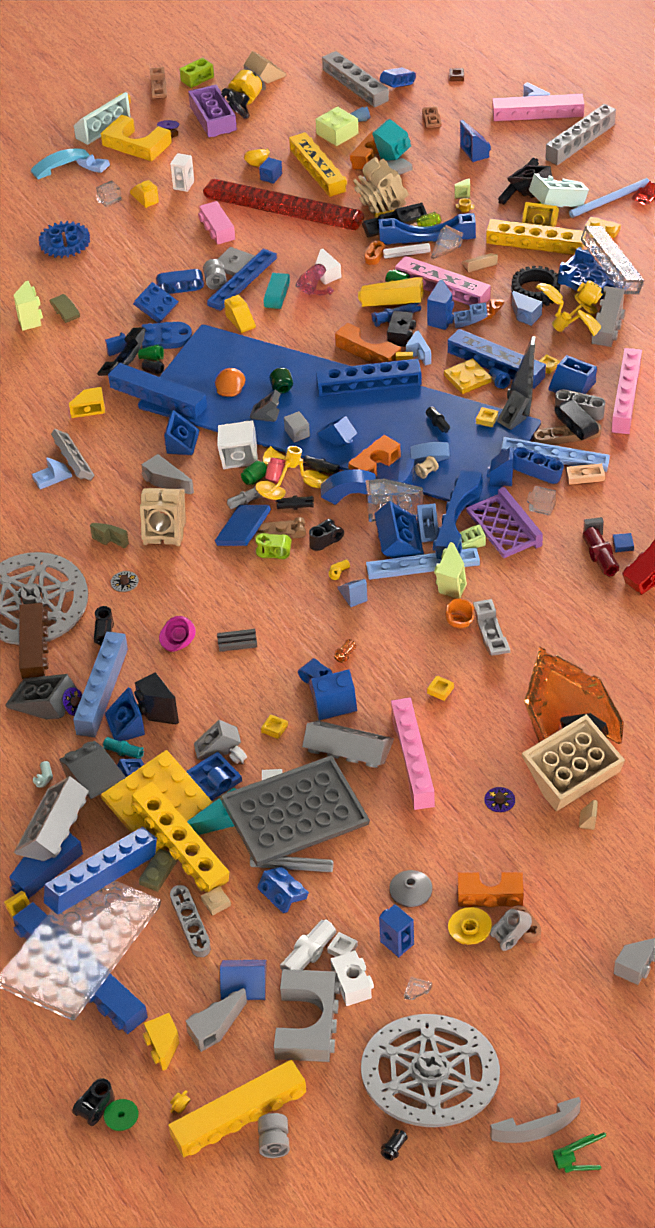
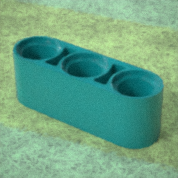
M272 273L264 296L265 308H282L289 288V274Z

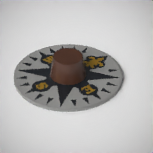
M122 571L112 577L111 586L116 591L128 592L138 585L139 579L133 572Z

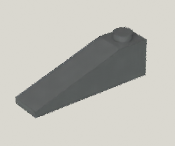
M535 337L531 338L514 376L511 388L507 390V399H509L513 390L530 399L522 413L526 416L530 414L532 403Z

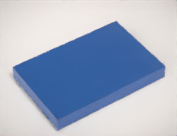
M239 505L215 539L216 545L247 546L271 511L270 506Z

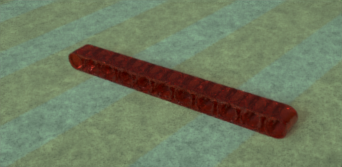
M211 179L203 189L205 197L212 200L349 230H357L365 219L364 213L357 209L219 179Z

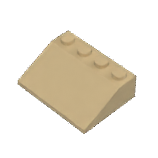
M587 714L522 753V757L540 791L555 811L560 810L618 774L625 762V759Z

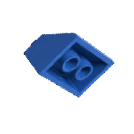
M391 501L387 502L374 514L381 551L385 556L400 558L424 554L416 516Z

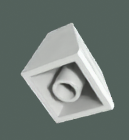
M253 421L218 425L217 446L223 469L249 466L258 460L256 431Z

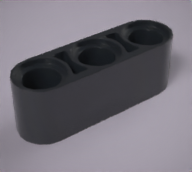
M570 399L555 406V414L558 419L580 440H585L599 433L596 421L574 400Z

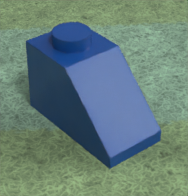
M344 416L327 424L316 434L335 446L342 444L346 446L353 441L352 437L357 432L348 418Z
M509 447L491 460V467H487V478H490V485L512 486L514 447Z

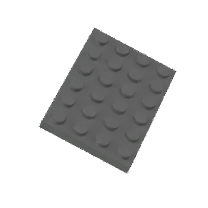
M332 755L222 794L220 797L224 808L256 866L367 826L370 822Z

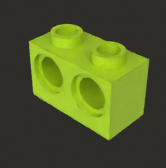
M203 57L179 68L181 82L190 88L214 77L213 64Z

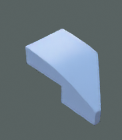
M93 154L89 155L87 159L79 158L76 160L78 165L102 173L110 166L109 160L95 159Z

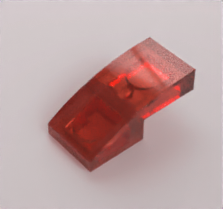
M649 181L644 188L640 187L633 195L632 200L643 205L654 201L655 183Z

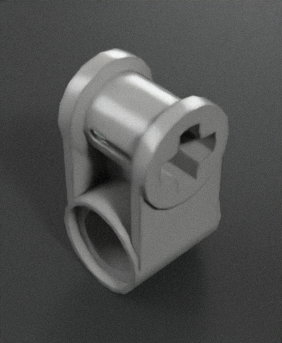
M510 909L491 928L490 935L497 939L503 951H507L515 946L521 936L530 928L532 918L527 912Z

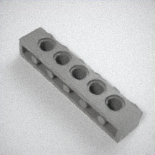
M337 51L322 57V67L325 72L373 107L389 101V90L386 86Z
M603 104L546 144V160L559 165L615 125L616 109Z

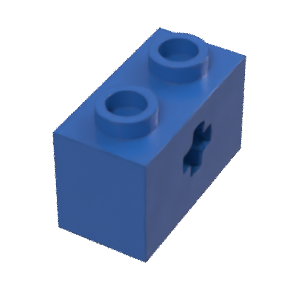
M396 904L389 909H385L379 917L380 942L399 958L414 945V919Z

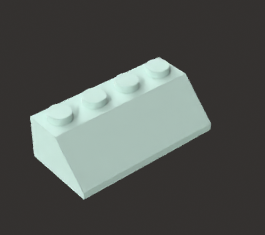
M128 93L121 94L81 118L74 125L75 138L88 145L100 138L101 132L120 115L131 118Z

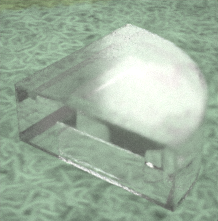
M411 976L404 993V999L414 1000L416 997L427 994L432 988V982Z

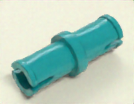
M106 737L103 742L105 750L116 752L122 757L126 755L135 759H142L144 755L143 747L131 745L125 740L118 741Z

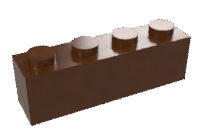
M43 603L19 605V670L22 679L45 676V669H49L48 658H45V653H49L48 642H45V637L49 636L48 626H45V622L48 621V611L44 610Z

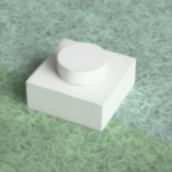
M338 932L327 948L328 953L337 957L355 951L358 941Z

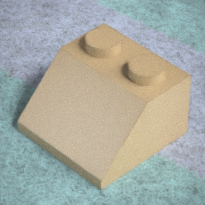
M254 51L251 52L244 63L245 66L258 74L266 83H271L286 76V73L275 64Z

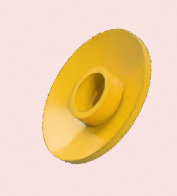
M474 907L458 910L451 916L448 922L450 936L455 941L466 945L477 944L485 940L492 928L490 916L485 911Z

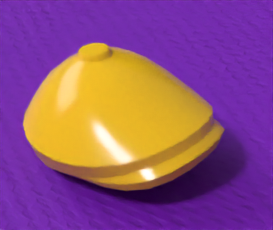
M268 148L248 151L244 155V160L252 166L260 167L268 158L270 151Z

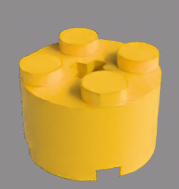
M241 70L228 84V88L248 95L250 99L247 105H249L260 93L262 82L258 76L252 74V71Z

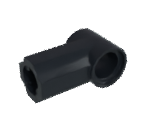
M101 606L95 610L94 643L100 646L103 643L106 632H112L114 626L112 611L107 606Z

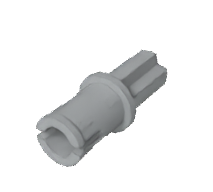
M255 488L246 492L241 491L239 495L227 499V505L230 509H233L239 505H247L250 501L260 498L262 495L258 494Z

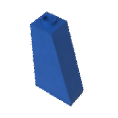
M70 833L60 846L61 851L55 858L51 857L46 861L23 857L9 876L12 892L16 895L23 891L28 899L32 897L47 882L54 879L83 855L81 841Z

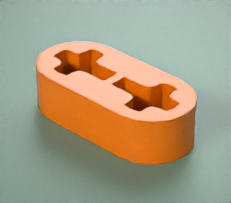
M373 241L364 254L366 264L376 265L380 261L385 249V244L382 241Z

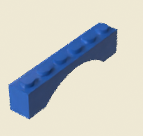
M474 213L458 214L444 223L427 227L408 225L395 218L379 219V239L386 245L476 238Z
M461 470L459 477L455 478V488L451 490L450 494L451 500L447 502L446 514L442 516V526L437 531L438 538L433 542V551H436V559H442L443 550L448 548L450 542L454 543L458 553L461 554L462 538L457 530L456 522L464 508L480 497L483 488L482 472Z

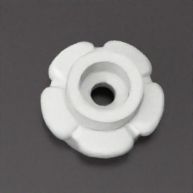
M237 745L233 749L230 748L231 754L229 757L236 764L239 762L244 764V760L247 758L244 751Z

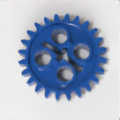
M60 221L58 225L54 223V226L48 225L49 229L44 228V232H40L41 236H39L38 240L41 251L44 250V254L48 253L49 256L54 254V258L58 255L60 258H63L66 255L69 258L70 254L75 256L76 252L80 254V250H85V247L89 246L90 234L85 225L80 226V223L75 225L74 221L71 224L68 221L63 224ZM62 232L65 233L67 247L64 246Z

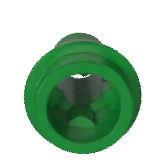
M158 344L140 349L138 357L139 359L159 361L164 358V350Z

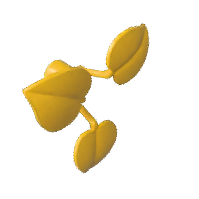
M546 283L535 287L541 290L553 302L560 304L555 314L556 319L552 322V326L557 331L562 332L579 317L587 325L593 336L601 329L598 321L590 315L596 314L598 309L593 304L589 306L578 299V293L574 298L580 305L570 314L567 312L560 313L564 302L562 300L563 296L559 291ZM583 307L590 314H585L579 309ZM577 312L578 315L571 319V317Z
M270 446L264 453L262 461L267 466L271 457L285 460V467L276 485L270 481H260L256 484L255 489L268 499L278 500L283 498L286 490L279 486L282 483L287 468H295L297 465L300 466L304 483L311 487L321 488V484L329 476L314 470H306L304 472L303 459H300L302 450L299 447L289 446L285 456Z

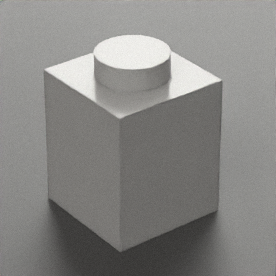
M300 411L284 417L285 431L294 443L310 437L309 423Z

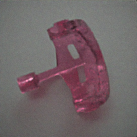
M316 264L309 268L297 280L295 285L300 291L308 295H326L327 293L331 295L334 291L329 286L325 290L316 289L318 281L326 272V268L322 264Z

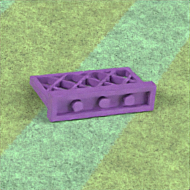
M505 487L499 489L497 495L466 508V512L477 525H481L485 536L503 558L531 546H534L536 549L542 546L543 533ZM498 502L500 506L495 508L490 507V504ZM483 510L484 513L483 515L475 514L474 511ZM488 511L497 513L496 517L486 516ZM500 514H505L509 516V519H502L499 516ZM484 521L494 522L493 526H486L483 523ZM496 524H505L506 527L505 529L497 528ZM511 525L516 526L519 529L518 531L508 530V528ZM493 532L503 534L502 538L494 537ZM506 535L516 536L515 541L505 539ZM522 537L527 538L528 541L523 543L518 542V539ZM502 545H511L512 548L505 551Z

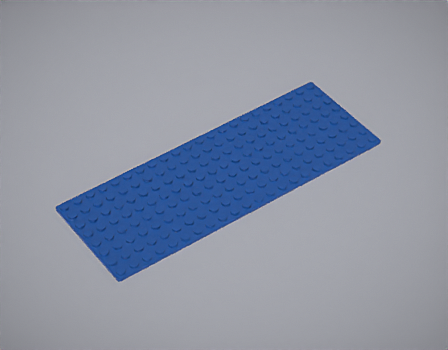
M204 324L196 330L160 375L161 378L206 394L207 408L197 419L178 413L191 424L218 432V425L253 421L258 445L268 448L271 446L273 449L287 453L289 446H297L302 450L301 458H305L306 455L317 459L323 458L327 462L340 465L338 469L349 470L348 463L351 459L358 456L364 449H367L383 435H386L400 443L401 457L390 466L376 463V480L398 486L399 471H406L407 458H411L410 446L429 442H448L450 458L437 462L438 470L430 472L425 479L420 478L414 472V478L408 490L450 502L451 490L455 488V478L459 477L461 470L482 472L483 488L480 497L466 507L497 495L498 490L503 488V486L490 485V478H487V467H491V460L501 453L503 438L508 437L531 441L534 437V432L541 425L540 419L527 416L524 421L512 430L498 423L497 420L493 427L476 424V417L482 407L498 411V417L503 409L420 385L319 397L316 370L347 367L349 365ZM226 368H235L245 376V384L237 396L224 397L217 393L215 379ZM276 368L288 369L292 375L293 387L287 393L280 394L277 406L279 409L277 420L272 422L251 419L250 414L253 406L274 391L269 380L271 372ZM142 399L138 403L139 409L170 417L172 411L170 409ZM429 407H435L439 414L444 415L445 421L450 425L448 433H442L438 427L433 426L431 419L425 413ZM300 411L309 423L310 437L294 443L285 431L284 417ZM344 416L348 418L357 432L352 437L353 441L346 446L344 444L335 446L316 434L327 424Z

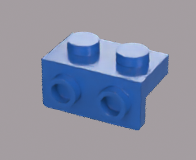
M283 867L264 871L257 886V889L282 913L288 912L291 903L305 900L309 894L302 884L296 881Z

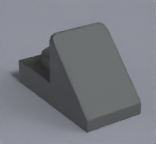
M275 389L256 403L252 408L250 418L276 421L279 414L277 406L280 393Z
M513 390L497 422L512 430L527 418L522 413L530 399Z

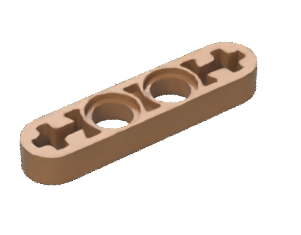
M596 422L599 427V433L585 440L595 439L601 435L600 423ZM567 426L539 429L534 432L533 442L549 445L582 441ZM555 434H562L563 436L557 437Z

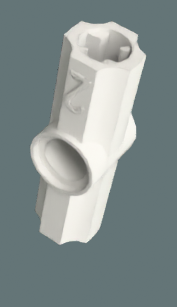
M326 919L321 920L308 935H302L295 943L294 950L280 964L281 969L303 970L310 962H316L323 952V947L336 934V928Z

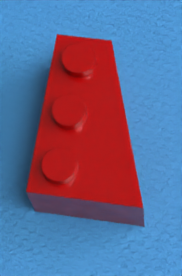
M655 540L622 573L625 583L641 595L655 586Z

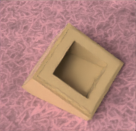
M593 800L581 810L580 828L594 830L597 816V800Z

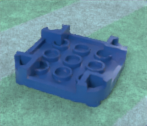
M579 247L576 249L575 255L566 263L561 262L557 282L577 291L582 282L592 281L601 287L602 294H604V286L624 289L625 292L632 285L636 270H633L631 267L632 263L628 261L621 265L597 255L598 248L591 247V250H582ZM620 265H621V266H626V265H627V266L631 269V271H630V270H628V271L625 270V272H624L623 269L620 267Z

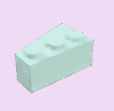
M534 173L529 191L541 204L576 208V206L584 205L589 189L582 182L567 179L557 181L553 180L552 176H548V179Z

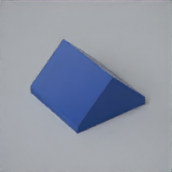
M174 410L171 411L164 434L167 454L192 455L200 430Z
M128 687L104 713L113 738L118 741H126L145 735L142 715L132 689Z
M223 960L220 965L221 1000L227 998L232 992L243 988L246 991L247 1000H265L267 960Z

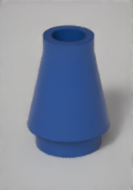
M492 367L489 370V375L492 377L497 388L504 389L509 386V374L499 370L497 367Z

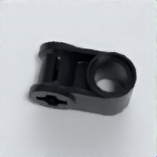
M332 519L325 520L309 530L310 548L315 551L323 550L325 547L341 540L344 536V530L341 527H337Z
M104 1078L95 1080L83 1096L76 1101L72 1113L86 1119L90 1126L97 1124L104 1114L106 1107L115 1100L111 1083ZM107 1091L104 1095H99L101 1092Z

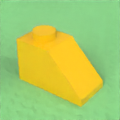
M150 180L143 181L129 191L145 208L159 202L157 186Z
M239 294L224 300L226 317L241 333L256 328L248 305Z
M102 388L84 389L69 402L71 418L106 413Z

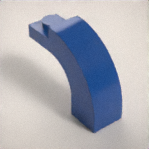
M359 469L344 470L333 474L321 484V498L336 505L346 495L362 493L382 503L386 499V486L381 482H377L376 474Z

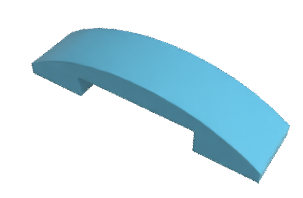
M77 148L58 151L38 162L31 169V173L37 179H41L51 175V169L76 161L79 158L87 159L89 153L84 149Z

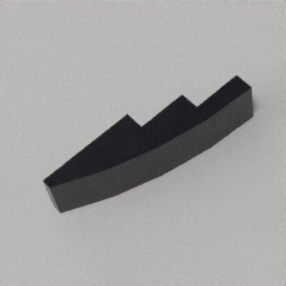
M422 202L397 208L393 212L381 214L374 219L365 220L362 222V226L367 238L379 235V219L395 218L400 222L410 225L426 219L428 214Z

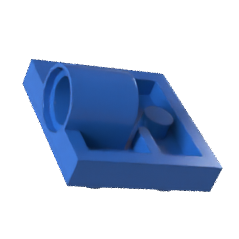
M152 282L138 296L133 305L157 323H161L179 301Z
M219 752L186 771L211 801L242 782V776Z

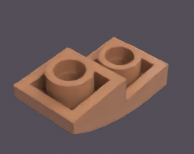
M437 106L422 108L426 128L442 126Z

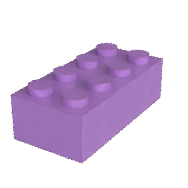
M216 84L188 91L190 107L208 137H215L237 130L235 113L225 97L221 95V91Z

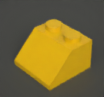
M525 202L522 223L556 227L559 208L552 205Z

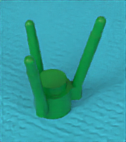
M603 1132L596 1136L590 1134L563 1148L553 1150L552 1154L557 1169L564 1168L565 1173L601 1170V1165H572L573 1162H576L573 1151L606 1137V1133Z

